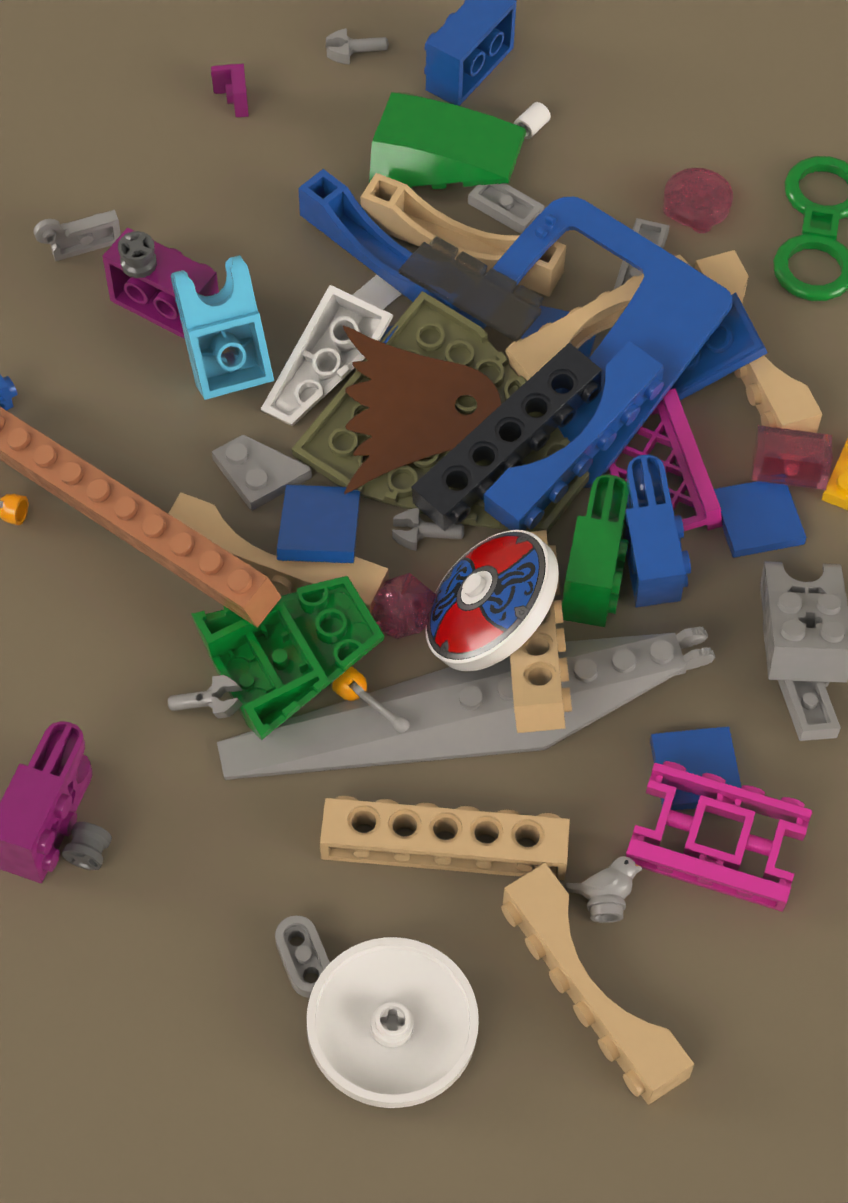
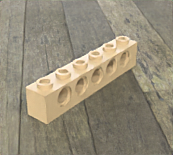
M547 530L531 531V533L538 536L548 545ZM548 545L557 559L556 545ZM559 575L555 595H561ZM561 600L552 601L545 618L536 631L519 649L510 655L517 733L566 729L564 712L572 711L570 687L562 688L561 682L569 681L567 657L559 658L558 653L566 652L564 628L556 629V624L563 623Z
M338 796L335 799L325 798L320 837L321 859L519 877L546 863L558 880H565L570 819L560 818V816L552 813L531 816L520 815L514 810H500L497 813L485 812L471 806L450 809L439 808L432 803H419L416 806L403 805L390 799L368 802L358 801V799L351 796ZM361 824H368L374 828L367 833L355 830ZM400 828H409L414 833L410 836H400L395 831ZM441 831H448L454 834L455 837L449 840H442L436 834ZM480 835H490L495 838V841L492 843H482L476 838ZM522 838H529L536 845L524 847L517 841Z

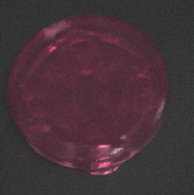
M705 168L684 169L674 174L665 186L663 212L675 221L692 227L698 233H707L712 229V226L722 222L728 216L732 206L733 191L728 181L712 170Z

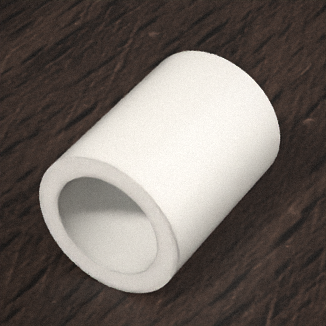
M534 102L514 121V124L525 128V139H530L550 120L551 115L545 105L540 102Z

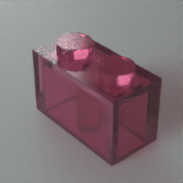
M758 425L752 456V480L826 490L833 460L832 435Z

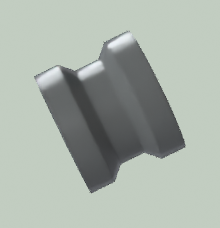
M134 231L125 234L118 243L123 272L134 278H144L150 275L157 266L154 240L145 232Z
M76 822L71 830L72 841L66 844L62 856L68 862L80 868L99 870L103 863L101 854L103 849L109 847L112 836L108 831L95 824Z

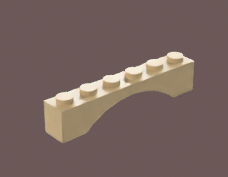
M378 173L374 175L360 197L361 207L386 234L486 273L490 272L520 236L488 233L466 226L436 210L419 197L407 184ZM556 241L527 272L518 285L550 297L564 273L567 245Z
M735 250L696 260L694 269L725 287L731 295L737 293L743 304L749 276ZM764 355L734 371L736 377L741 378L746 386L749 403L752 406H756L761 415L763 430L766 434L772 436L776 446L817 435L822 412L806 384L788 376L774 366Z
M680 254L675 256L678 259L685 262L686 264H688V262ZM644 274L631 277L624 285L611 292H603L596 300L583 307H576L565 317L554 323H546L530 336L512 342L505 351L510 367L519 377L522 375L528 381L569 342L578 349L594 335L613 327L644 278Z
M180 492L168 513L267 576L281 595L297 592L299 587L348 576L374 618L389 589V569L356 556L354 557V563L277 560V555L270 554L251 545L236 534L224 521L214 504Z
M544 863L504 887L502 912L513 927L518 925L526 936L525 943L534 958L537 960L542 958L551 970L549 971L550 979L560 993L567 992L575 1003L573 1009L580 1022L585 1027L591 1025L600 1038L598 1039L599 1047L606 1058L611 1062L616 1060L625 1072L623 1079L629 1090L636 1097L641 1095L649 1105L689 1079L694 1062L669 1029L648 1023L626 1012L609 999L592 981L578 958L571 938L568 918L569 894L548 865Z

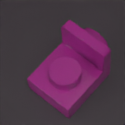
M244 63L212 66L213 92L215 94L226 93L227 104H234L236 118L249 117Z

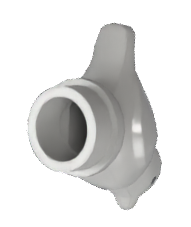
M618 857L608 868L594 874L582 883H565V890L570 893L581 894L589 900L587 910L590 911V919L599 923L617 922L624 918L623 910L626 909L624 899L631 893L633 887L632 879L638 872L642 871V867L636 865L629 857Z

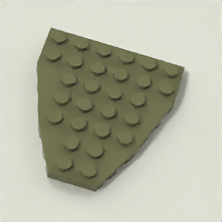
M424 291L419 294L380 341L383 343L397 327L386 344L422 356L466 365L482 372L495 384L500 394L501 404L527 382L522 375L519 377L510 367L508 359L502 351L498 352L489 342L488 335L482 327ZM356 370L291 449L294 457L340 487L348 486L351 478L369 457V455L354 456L353 453L364 441L372 436L355 433L345 428L353 417L369 408L358 403L345 392V388L351 385L371 380L358 370ZM464 395L456 400L455 408L460 414L469 415L476 410L477 402L472 396ZM532 412L528 415H530L531 417L538 418L543 416L544 414L541 412ZM557 427L550 434L547 443L539 451L535 452L532 450L524 458L522 465L547 458L566 447L570 441L567 437L564 438ZM509 435L505 436L502 439L508 442L516 441L518 438L516 436ZM450 451L426 457L394 469L355 490L360 491V496L405 509L418 508L413 504L411 487ZM486 459L476 462L480 466H488L492 463ZM587 471L581 477L576 475L568 484V490L562 499L557 503L552 501L543 510L544 515L541 521L533 529L527 528L525 531L547 530L548 534L589 481V472ZM453 484L449 488L459 491L466 486L463 484ZM482 499L478 500L471 507L469 515L460 523L510 531L484 510V500Z

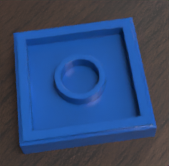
M784 476L714 489L721 507L722 528L733 558L805 545L807 537Z
M729 726L651 734L650 744L654 763L662 765L665 761L678 763L687 769L686 772L702 776L704 773L714 774L725 779V784L741 788ZM676 789L671 810L697 808L700 796ZM661 798V804H662V806H663V803H664V800H665V799H663V798Z

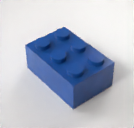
M465 0L464 4L455 13H451L447 17L445 24L436 33H432L425 43L426 66L424 74L426 75V91L450 104L460 106L514 48L517 0Z

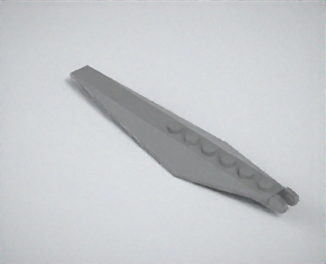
M703 626L684 629L677 635L675 633L566 641V652H558L559 658L567 657L569 681L561 682L562 688L570 687L572 711L564 712L566 729L517 733L510 656H508L504 660L485 669L459 671L448 667L368 693L397 717H404L408 720L409 728L404 733L397 732L391 721L360 698L356 701L346 700L287 719L263 740L253 731L219 741L217 746L225 780L541 751L548 749L671 677L684 674L686 670L708 665L716 657L710 647L694 649L685 655L682 654L681 649L705 642L708 634Z

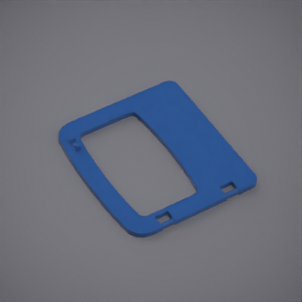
M562 197L551 202L516 239L470 296L459 314L476 323L484 330L491 318L527 272L569 230L578 231L644 274V278L631 301L603 341L589 357L592 362L602 369V388L600 393L591 403L587 404L584 402L576 410L575 416L565 427L561 428L558 426L564 438L567 437L570 442L581 434L593 418L601 401L604 389L605 365L629 340L664 365L662 378L664 386L653 400L647 399L640 406L641 409L638 416L630 425L624 424L616 432L617 436L612 445L606 451L600 449L592 458L593 462L587 470L589 472V481L583 487L590 488L597 477L604 475L720 325L731 310L733 300L731 293L725 287L586 200L578 197ZM563 388L560 393H568L569 390Z

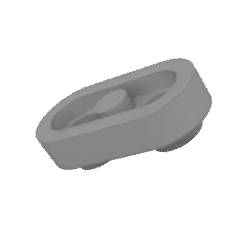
M290 916L281 921L276 929V946L293 989L299 995L310 998L316 982H306L304 977L309 973H315L320 976L330 964V961L312 921L303 916ZM293 937L304 939V942L299 946H293L289 943Z

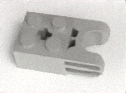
M764 561L760 591L769 680L787 679L792 681L847 683L848 604L841 564L823 563V574L819 579L813 582H801L791 578L786 573L782 562Z

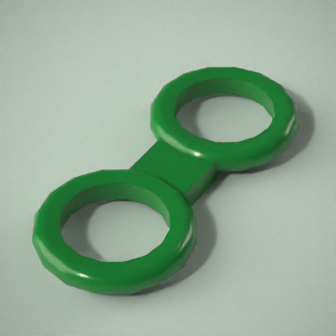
M813 156L799 161L789 170L784 185L787 199L794 209L804 215L801 235L789 238L778 248L773 260L774 275L780 285L795 297L808 301H827L841 296L848 290V249L836 240L839 220L848 217V199L837 205L814 203L803 195L799 182L807 174L829 172L838 175L848 184V163L831 156ZM805 249H817L828 253L836 259L841 268V275L834 282L826 285H810L800 281L792 274L788 266V260L796 252Z

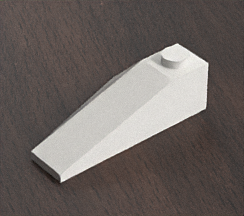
M329 285L261 407V411L294 426L355 368L352 362L365 359L350 341L343 326L380 341L393 315Z

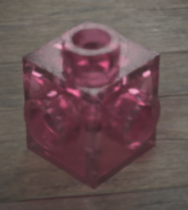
M410 573L386 580L384 586L378 591L374 599L376 604L371 615L376 623L381 626L382 631L388 636L399 639L418 634L426 627L429 621L428 614L437 595Z

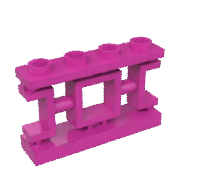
M670 761L663 762V765L654 763L646 794L665 800L655 830L635 825L626 857L631 858L636 865L641 866L643 869L783 912L788 901L795 873L775 868L783 836L800 841L804 840L812 810L804 808L805 804L794 798L782 797L781 800L765 796L763 790L754 786L743 785L741 788L725 784V779L714 774L704 773L702 776L686 772L687 769L678 763ZM676 789L700 796L694 816L671 810ZM704 811L743 823L734 855L695 843ZM755 813L779 820L773 841L750 834ZM666 825L689 832L683 854L659 847ZM745 850L768 856L762 878L738 871Z

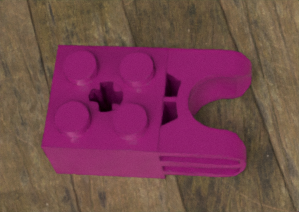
M66 721L51 724L45 730L28 766L19 763L0 801V870L42 884L47 872H52L57 866L60 857L59 847L64 836L69 837L71 835L73 825L77 821V814L75 812L93 775L90 760L83 754L85 750L84 736L77 725Z

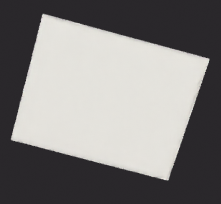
M376 275L356 291L353 296L378 308L385 309L402 293Z

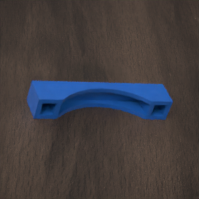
M322 169L298 188L300 216L412 302L424 291L459 313L474 293L475 283L450 264H439L425 260L394 241L369 217L349 188L326 170Z
M629 340L605 365L604 389L601 401L593 418L581 434L566 447L547 458L527 465L508 468L484 493V510L509 530L525 531L527 528L533 529L541 521L544 515L543 510L552 501L557 503L562 499L568 490L570 481L576 475L581 477L587 472L593 462L592 458L600 449L606 451L614 442L617 436L616 432L624 424L628 426L636 419L641 409L640 406L647 399L653 400L660 393L664 386L662 381L664 365Z

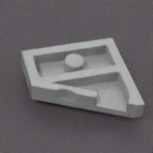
M241 435L212 451L213 461L251 511L285 493L286 485H300L312 478L309 466L245 435Z

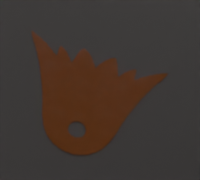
M343 326L350 341L368 360L352 362V365L361 374L371 379L345 388V392L352 399L363 406L369 407L353 417L345 428L355 433L372 436L364 441L353 453L354 456L369 455V457L351 478L344 494L394 469L452 450L501 405L500 394L495 384L482 372L469 366L402 350ZM464 395L472 396L477 402L476 410L469 415L460 414L455 408L456 400Z

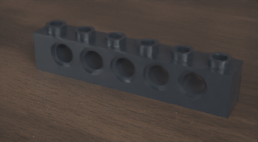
M569 342L411 487L413 504L444 531L452 524L458 525L463 522L469 515L471 507L478 500H484V493L508 468L522 466L524 458L532 450L535 452L539 451L547 443L550 434L558 426L561 428L565 427L573 419L576 410L584 402L589 404L598 396L602 388V369ZM559 388L568 389L569 392L561 394L557 393L555 390ZM532 412H541L544 415L535 418L531 417L528 414ZM512 435L516 436L518 439L513 442H508L503 440L502 438H504L505 436ZM482 459L490 460L492 462L488 466H480L476 464L477 461ZM453 484H463L466 486L459 491L449 488Z

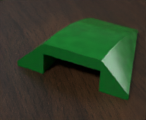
M391 92L372 140L369 183L376 173L407 184L411 189L412 186L432 185V189H445L448 183L462 182L463 187L509 183L526 135V129L494 116L458 105L406 92Z
M348 576L299 587L297 592L282 595L281 599L258 628L225 606L224 610L205 614V611L191 613L192 619L219 676L225 675L231 678L242 688V691L228 692L232 699L238 698L242 706L238 710L247 726L261 740L384 640V634Z

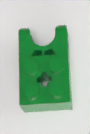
M602 475L597 477L591 487L586 517L577 516L562 600L563 620L605 627L608 613L616 614L629 540L621 538L629 489L627 482L618 476Z

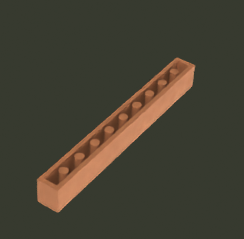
M0 407V460L257 628L281 599L280 594L267 576Z

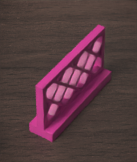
M675 388L671 389L650 414L658 413L661 420L655 432L641 426L636 433L650 439L643 452L626 446L621 453L635 458L640 455H649L657 442L671 447L672 451L667 460H661L665 467L666 474L667 472L673 473L683 479L677 491L669 488L673 511L678 502L693 507L696 515L682 519L684 531L706 525L708 531L722 527L721 507ZM617 458L608 469L610 475L626 479L625 481L627 482V471L616 467ZM686 490L689 496L684 495Z

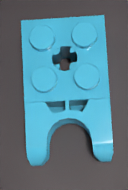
M240 255L231 257L225 262L227 275L225 285L219 293L212 296L198 294L187 272L181 270L173 272L171 275V282L196 387L204 400L274 381L249 269ZM229 347L230 351L223 354L224 349Z

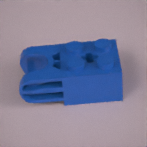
M640 455L633 458L627 468L629 494L623 530V539H629L626 558L636 608L681 601L683 588L688 587L687 574L691 573L689 553L687 550L681 551L680 538H684L681 515L674 516L663 462L653 455Z

